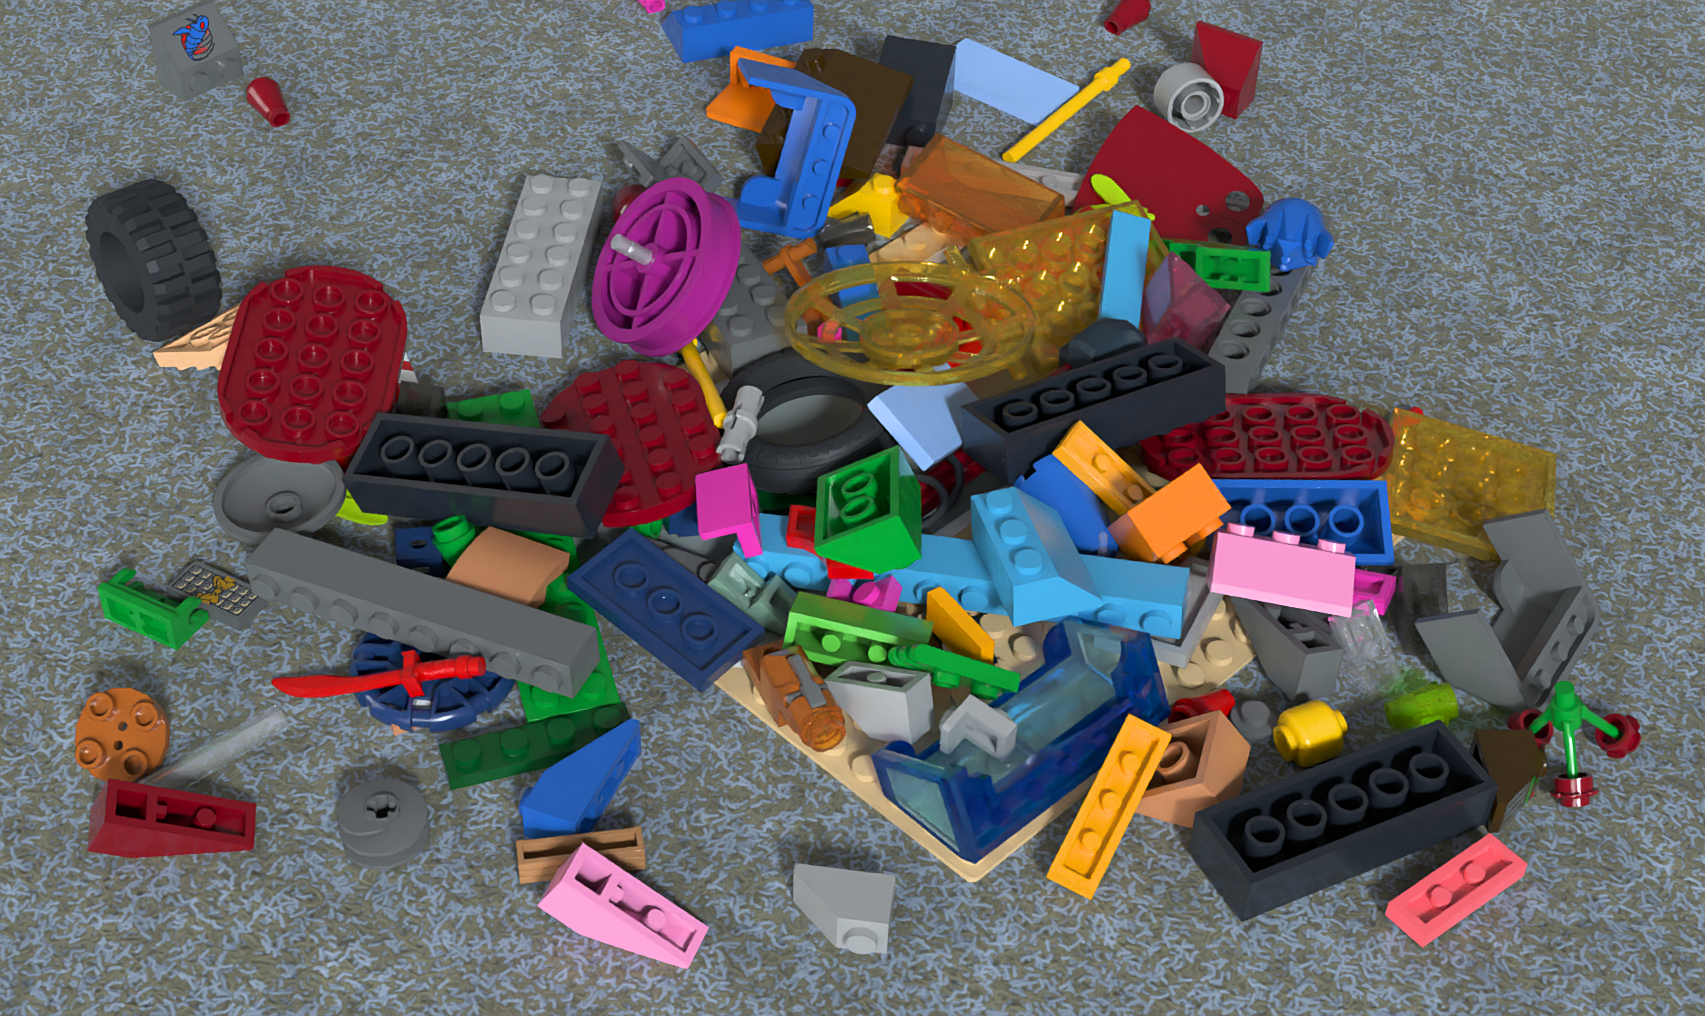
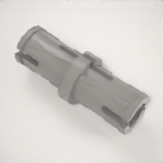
M741 387L737 392L734 407L725 416L723 422L725 431L716 453H720L722 461L727 464L736 465L743 461L748 441L757 432L759 425L757 416L764 402V396H761L762 391L757 387Z

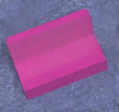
M747 463L696 475L698 532L701 539L707 540L737 533L745 558L762 555L763 547L758 494Z

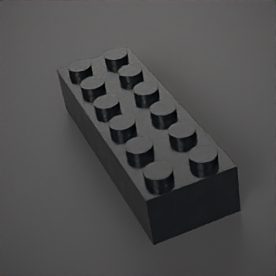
M1175 336L960 406L963 452L1009 486L1014 485L1021 474L1025 480L1034 474L1036 470L1033 464L1052 454L1069 429L1079 420L1112 450L1120 447L1134 446L1143 439L1155 435L1169 434L1176 428L1190 423L1204 422L1211 416L1226 412L1225 365Z
M378 412L346 470L342 481L362 513L440 522L451 516L465 515L467 521L474 523V526H491L500 529L593 539L622 478L625 467L607 434Z
M1439 719L1195 812L1188 851L1241 922L1487 824L1499 785Z

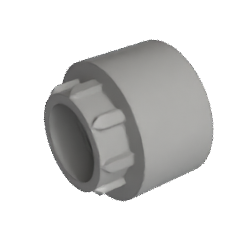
M1187 62L1176 64L1161 74L1154 89L1153 100L1157 110L1169 123L1188 133L1204 130L1215 122L1223 108L1224 94L1219 84L1201 66Z

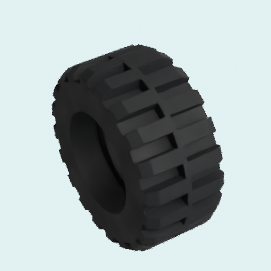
M150 178L94 199L85 217V224L88 227L85 233L86 240L90 245V257L95 264L97 270L95 272L99 282L101 281L105 288V294L109 302L113 303L116 313L120 319L125 320L127 327L132 332L137 333V336L141 339L162 342L211 322L221 306L220 272L216 268L215 262L217 260L214 251L211 250L207 241L209 238L205 229L201 228L198 216L193 209L188 207L187 200L182 194L176 193L172 185Z

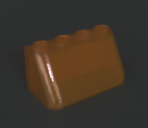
M939 133L934 135L894 184L895 194L899 196L897 205L905 215L917 217L929 223L936 231L943 234L948 233L962 240L965 245H978L983 252L993 256L999 263L1005 266H1016L1065 224L1064 195Z

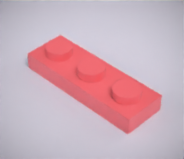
M1489 833L1388 903L1385 916L1423 948L1522 878L1527 863Z

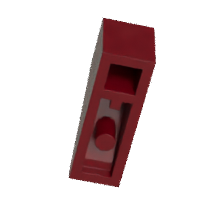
M108 778L91 807L87 851L127 858L252 850L255 842L256 803Z

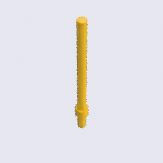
M1120 58L1111 67L1101 69L1095 74L1093 81L1007 150L1002 155L1003 161L1016 163L1103 90L1109 91L1118 83L1119 77L1130 69V62L1126 58Z
M695 338L677 352L682 354L691 375L701 386L714 424L717 425V428L723 429V422L728 411L696 348L697 339Z

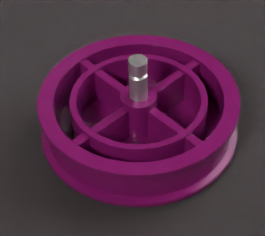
M684 177L665 179L639 195L624 211L613 227L603 246L595 269L592 285V310L599 330L607 338L617 343L628 344L634 351L647 357L667 356L692 342L707 327L720 309L735 277L741 250V228L733 206L720 195L706 192L700 184Z

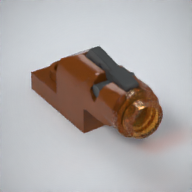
M784 639L742 651V664L778 728L789 725L792 731L799 735L803 744L811 747L816 752L829 751L843 741L846 730L842 710L801 645L783 649Z

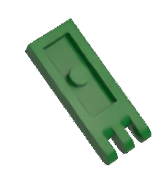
M929 645L898 646L891 648L888 653V659L894 666L930 673L932 677L931 684L949 689H958L959 685L970 688L969 695L971 694L976 698L984 700H997L998 694L1018 692L1021 674Z

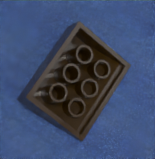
M804 49L794 69L846 94L856 108L855 122L838 179H869L914 84L913 76L839 49ZM777 103L754 144L766 175L770 177H775L794 110L782 107Z

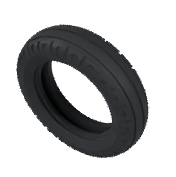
M834 346L806 347V349L802 347L784 351V354L780 352L766 357L762 361H758L744 369V371H741L720 393V397L729 412L734 407L737 392L741 387H757L762 391L761 396H764V402L758 413L757 420L783 403L813 395L841 396L856 401L864 407L860 416L847 428L818 441L803 444H779L763 440L757 436L750 439L746 447L744 459L739 464L747 463L755 488L761 491L786 495V493L788 495L809 494V492H812V494L817 493L819 476L892 448L897 444L895 438L867 406L877 395L893 387L897 382L889 370L880 362L859 351ZM718 428L720 436L722 438L725 430L724 428ZM724 462L725 468L735 466Z

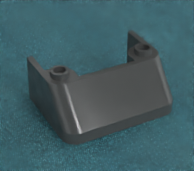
M1547 508L1488 519L1482 524L1501 559L1492 577L1491 589L1494 597L1499 600L1504 610L1492 628L1481 608L1418 618L1414 623L1438 665L1440 674L1449 685L1512 714L1516 712L1521 714L1527 709L1545 711L1548 704L1551 703V698L1555 695V685L1560 681L1567 680L1598 629L1600 622L1597 601Z

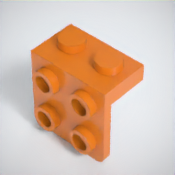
M736 46L730 52V83L707 106L706 116L713 120L761 133L776 102L769 88L748 84L737 65L739 57L794 69L797 63Z

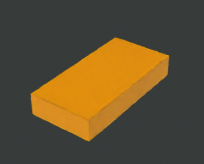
M940 586L927 592L926 620L934 622L932 632L952 653L993 665L995 641L944 588Z

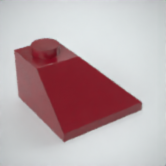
M1199 20L1195 28L1191 63L1201 66L1221 87L1224 94V104L1220 114L1237 119L1254 100L1263 41Z

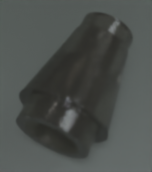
M855 211L817 230L823 252H825V248L864 244L865 247H868V243L876 241L874 226L868 212L859 214L858 211Z

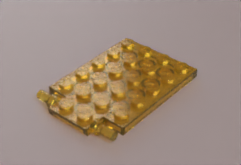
M1138 199L971 238L967 250L979 272H976L972 264H967L957 245H951L944 250L943 254L953 270V281L950 284V288L984 350L992 349L997 360L1004 362L1014 381L1023 379L1028 373L1017 354L1019 347L1016 342L1020 343L1035 372L1041 373L1059 368V349L1097 321L1110 217L1113 210L1149 219ZM1152 222L1139 330L1144 333L1148 344L1204 330L1210 321Z

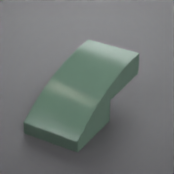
M732 552L723 559L707 582V585L761 626L785 636L789 612L797 594L777 574L765 582L735 552Z

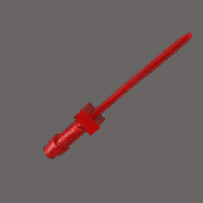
M411 650L400 652L404 658L403 668L362 676L316 674L278 677L272 679L271 684L289 696L300 698L329 697L402 684L410 697L413 698L425 695L422 690V682L453 677L471 679L474 676H482L486 672V662L484 657H473L472 655H459L457 658L422 662L416 651Z

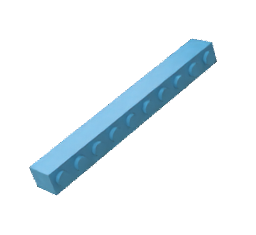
M760 513L762 555L745 558L737 536L733 551L765 582L777 574L789 587L828 592L832 579H828L826 566L819 557L804 549L787 547L786 532L789 517ZM922 534V558L916 560L909 567L901 570L893 569L882 574L874 573V580L848 579L858 589L867 582H877L892 575L903 587L899 601L927 605V592L941 586L964 610L1008 616L973 540ZM1079 554L1103 600L1102 607L1042 620L1180 639L1188 603L1190 568Z

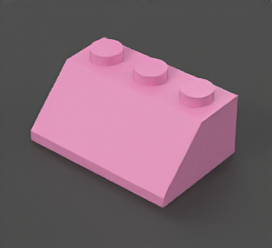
M1228 522L1227 529L1218 528L1215 530L1206 575V583L1210 592L1345 617L1351 616L1356 557L1351 552L1345 551V543L1318 539L1317 546L1299 543L1300 535L1273 530L1272 538L1255 535V527L1234 522Z

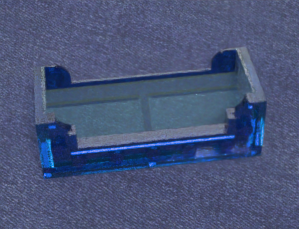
M1068 615L1054 625L1045 636L1043 642L1045 664L1019 682L1018 692L1003 693L997 700H993L988 704L991 708L996 707L1006 712L1012 721L1017 724L1015 750L1004 763L966 738L949 755L940 750V739L918 755H916L914 748L908 742L893 740L871 755L884 797L962 860L976 864L1101 769L1128 714L1155 727L1172 715L1150 633Z

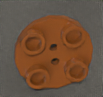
M112 688L105 692H97L91 695L76 724V762L80 767L87 769L94 777L105 782L110 778L135 783L149 777L162 764L170 744V725L163 707L152 695L136 688ZM124 722L127 723L126 730L122 728ZM120 741L123 743V747L121 749L118 748V743Z

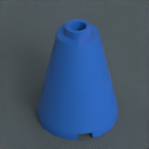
M1053 454L1034 463L1033 467L1036 472L1027 480L1021 474L1015 481L1013 487L1020 489L1058 511L1079 554L1116 559L1119 545L1107 529L1111 522L1103 500Z

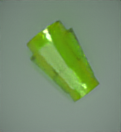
M1432 681L1392 701L1384 703L1385 715L1392 729L1420 727L1439 719L1448 726L1449 720L1457 719L1459 716L1457 699L1453 688L1448 682L1439 684L1437 681Z

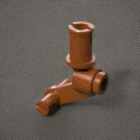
M811 237L794 246L787 244L780 248L779 253L762 261V266L769 275L787 267L802 290L797 301L798 308L796 311L807 324L808 347L814 346L817 328L822 323L829 321L835 311L832 300L816 286L801 261L817 253L816 243Z

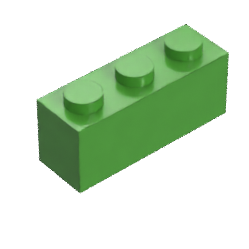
M799 591L789 612L783 649L801 645L810 661L836 667L842 666L849 660L901 668L890 663L888 659L890 649L915 644L929 645L934 622Z

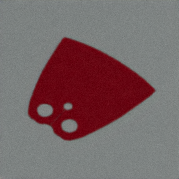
M1135 105L1115 126L1095 156L1078 191L1069 220L1077 210L1086 205L1106 204L1093 190L1091 183L1093 175L1101 174L1112 179L1131 199L1132 204L1145 207L1148 213L1155 215L1154 221H1151L1149 237L1209 242L1208 234L1213 229L1224 228L1232 235L1230 245L1244 246L1247 240L1245 227L1250 220L1258 217L1264 203V197L1258 187L1246 175L1210 147L1163 118ZM1235 191L1245 193L1249 197V206L1243 211L1229 209L1225 202L1228 194ZM1200 205H1206L1210 211L1207 215L1200 216L1197 214L1196 208ZM1107 240L1097 249L1106 250Z

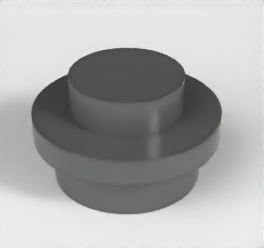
M1244 700L1237 703L1231 710L1230 722L1246 741H1262L1272 735L1274 727L1277 726L1278 718L1276 712L1264 702Z

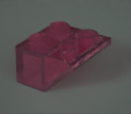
M1171 251L1143 292L1140 313L1141 331L1144 333L1148 345L1177 336L1201 350L1231 306L1222 299L1218 292L1213 290L1198 276L1190 265Z

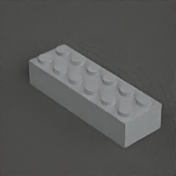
M527 175L480 313L483 352L563 358L604 218L602 181H593L585 178H557L548 175Z

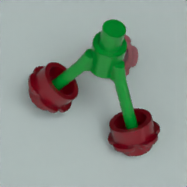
M1560 681L1555 685V695L1551 698V703L1548 704L1544 712L1537 709H1527L1521 714L1516 712L1510 716L1507 726L1510 730L1532 729L1538 749L1545 750V745L1551 741L1554 732L1553 726L1563 732L1567 773L1553 776L1554 789L1550 791V796L1560 798L1561 806L1581 807L1589 805L1590 796H1595L1599 793V788H1595L1593 783V774L1578 772L1574 731L1580 728L1582 719L1596 727L1595 739L1601 750L1607 751V755L1614 759L1624 758L1628 753L1638 748L1642 738L1638 732L1640 723L1631 715L1624 717L1618 713H1612L1601 718L1590 711L1580 700L1579 696L1575 694L1573 683Z

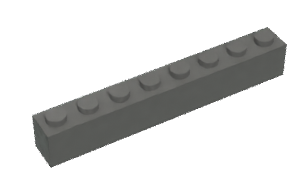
M277 527L271 531L245 561L252 593L264 600L275 601L296 608L303 613L315 614L336 621L343 626L358 628L376 634L383 639L398 641L416 647L423 652H431L450 659L457 658L459 655L482 656L485 659L487 671L496 673L506 679H514L539 687L546 692L557 693L574 699L600 662L597 629L595 627Z

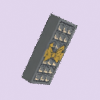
M196 560L166 587L169 599L181 604L190 596L202 599V602L194 610L202 609L207 611L210 618L239 631L269 604V601L253 595L250 584Z

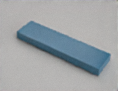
M1113 210L1109 220L1097 321L1104 318L1128 320L1139 329L1151 226L1150 219Z

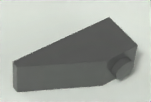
M1229 595L1268 678L1293 702H1308L1311 699L1332 696L1344 651L1342 646L1299 608Z

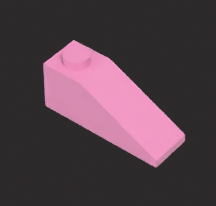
M584 843L560 866L537 905L580 935L684 969L690 966L709 929L708 926Z

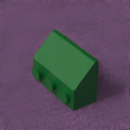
M899 445L818 477L814 549L818 556L877 574L893 569H905L916 560L922 558L921 486Z

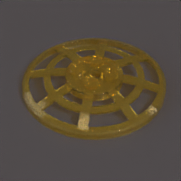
M882 261L837 269L816 277L795 291L786 303L784 312L786 337L792 347L805 359L841 376L884 385L940 386L986 377L1006 369L1020 360L1028 352L1035 339L1036 316L1031 304L1021 293L1010 285L978 271L934 262ZM893 282H927L956 287V289L947 301L920 296H897ZM874 283L877 284L881 297L857 302L843 309H839L824 299V297L844 289ZM974 292L1000 304L1013 316L991 324L981 314L963 305ZM810 306H813L829 317L823 326L821 338L797 333L796 331L799 319ZM884 309L883 311L868 316L863 321L855 318L856 316L862 315L864 313ZM954 316L959 317L976 329L960 332L958 325L952 318ZM841 326L859 333V342L840 341L834 338ZM1020 326L1022 340L1007 352L993 355L996 349L997 334ZM984 340V346L978 354L958 352L960 344ZM816 348H820V349L826 350L829 355H827V354L821 352L820 350H818V349H816ZM842 352L864 353L871 361L860 364ZM947 361L962 363V365L942 371H935L932 368L933 366H941ZM905 368V369H913L915 372H908V371H890V370H898V369Z

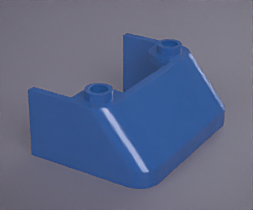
M739 57L737 65L748 84L769 88L774 101L778 105L794 110L775 177L765 175L750 177L743 184L739 199L723 198L735 209L740 227L799 239L813 238L821 232L827 217L855 122L856 108L846 94L798 70Z

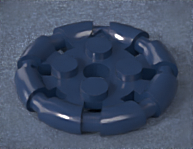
M367 632L358 642L353 652L355 662H352L349 667V676H362L403 668L404 658L400 652L411 650L416 651L422 662L450 658L431 652H423L416 647L391 639H383L376 634ZM486 670L484 675L474 676L471 679L453 677L422 682L424 696L411 698L402 684L393 685V689L384 694L383 691L391 686L356 692L354 695L361 706L370 707L372 717L388 726L394 724L399 726L401 730L413 732V727L430 728V733H440L456 730L477 721L476 716L485 710L488 713L494 711L507 698L516 680L506 679ZM470 690L474 696L466 700L462 695ZM417 699L432 701L431 709L415 708Z

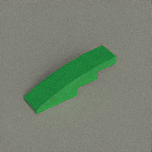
M1149 237L1145 277L1167 278L1172 282L1195 283V286L1268 292L1270 291L1271 251L1215 242Z

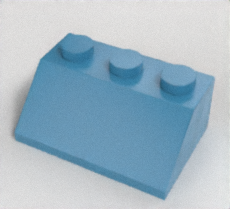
M1016 487L971 496V535L1013 627L1102 607L1103 600L1057 510Z

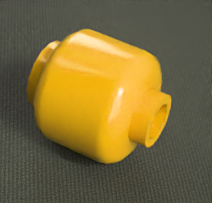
M1316 699L1283 711L1279 716L1278 726L1273 729V738L1277 750L1285 761H1294L1299 767L1307 768L1340 755L1344 746L1343 737L1347 735L1348 728L1345 718L1339 710H1332L1327 703Z

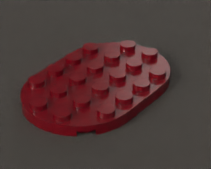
M313 265L285 270V277L272 281L269 284L262 281L245 296L238 308L219 373L217 395L219 412L223 422L232 435L248 448L270 459L293 463L322 464L357 452L377 413L392 414L406 352L408 327L406 314L399 300L394 301L392 297L383 291V284L376 279L348 268Z
M624 360L615 367L596 373H583L576 377L572 385L560 392L548 404L539 419L540 428L609 435L625 467V471L602 519L604 527L637 526L673 515L697 501L696 475L724 467L721 454L716 453L721 436L717 425L714 424L701 386L690 373L672 365L648 362L638 363L635 360Z
M1313 393L1226 394V412L1211 416L1204 422L1190 423L1176 428L1169 434L1155 435L1138 441L1136 448L1138 456L1147 467V470L1170 482L1198 463L1202 465L1211 479L1374 480L1382 475L1392 463L1395 436L1387 421L1374 411L1366 408L1361 413L1356 407L1347 405L1346 399Z

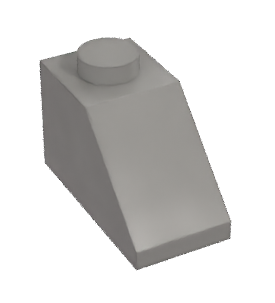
M848 660L824 679L837 703L872 739L890 741L894 746H909L916 743L919 738L935 725L930 673Z
M795 863L793 902L836 948L849 949L856 954H870L872 952L887 954L894 908L896 875Z

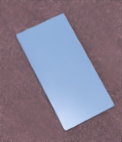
M968 38L955 45L957 49L954 90L1035 126L1041 124L1079 93L1080 87Z
M942 358L880 393L867 406L920 469L925 471L963 446L960 406L979 399Z

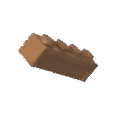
M641 826L548 838L516 840L520 884L552 880L560 866L582 843L624 871L645 869V849Z

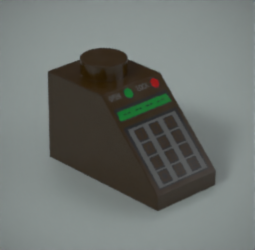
M1532 729L1475 731L1469 753L1499 785L1486 824L1488 833H1498L1534 796L1539 778L1544 777L1546 774V755L1543 749H1538Z

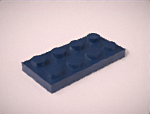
M629 528L567 577L568 590L701 693L742 659V651L754 648L764 640V627L633 528Z

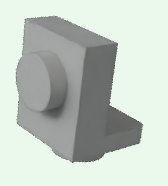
M971 694L959 707L955 705L950 707L939 723V730L941 731L940 750L947 755L964 738L1002 763L1015 750L1017 724L1003 710L996 707L991 708Z

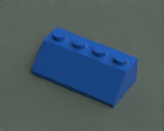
M722 0L717 4L700 7L688 6L682 10L672 11L662 23V29L681 61L688 63L730 55V52L736 46L755 51L813 40L814 6L810 0Z
M1212 479L1231 506V509L1219 516L1224 523L1219 528L1227 529L1228 522L1253 526L1255 527V535L1272 538L1273 530L1300 535L1299 543L1317 546L1318 539L1342 542L1346 544L1345 551L1351 552L1356 557L1355 565L1393 566L1395 562L1386 481ZM1215 531L1206 536V544L1210 554Z

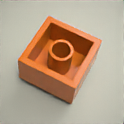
M1198 463L1125 513L1107 529L1128 560L1165 565L1188 549L1183 543L1184 540L1191 547L1224 525L1219 516L1231 509V506L1202 465Z

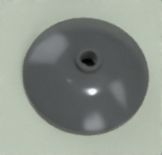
M261 454L255 455L233 468L218 485L213 497V510L216 520L222 530L229 536L250 544L260 545L275 527L308 537L324 527L342 507L347 493V488L342 481L344 473L335 460L322 464L293 463L266 458Z

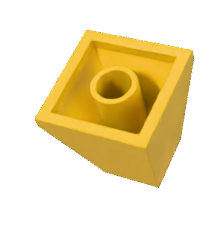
M871 173L869 179H855L830 204L827 216L890 238L925 202V196L910 184L896 180L888 175Z

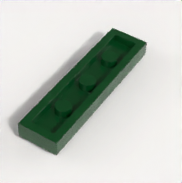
M625 702L440 744V758L450 791L551 767L631 718Z

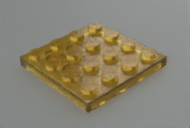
M1394 407L1389 419V425L1395 436L1393 459L1389 468L1383 473L1382 481L1387 482L1392 534L1500 564L1501 559L1482 526L1485 520L1545 508L1548 509L1554 520L1556 453Z

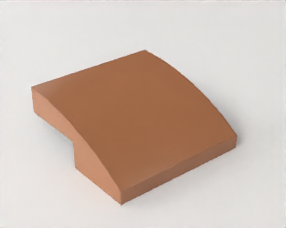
M489 526L463 552L445 580L537 609L545 602L547 586L568 569L570 553Z

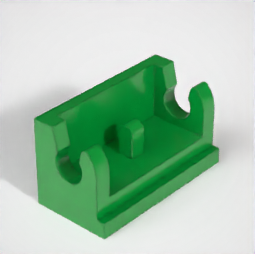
M130 567L123 568L107 583L103 582L97 587L106 619L175 650H178L209 620L207 611L202 609L194 610L202 602V599L190 596L180 604L144 588V584L137 580L126 587L127 581L132 579L137 573L136 570Z

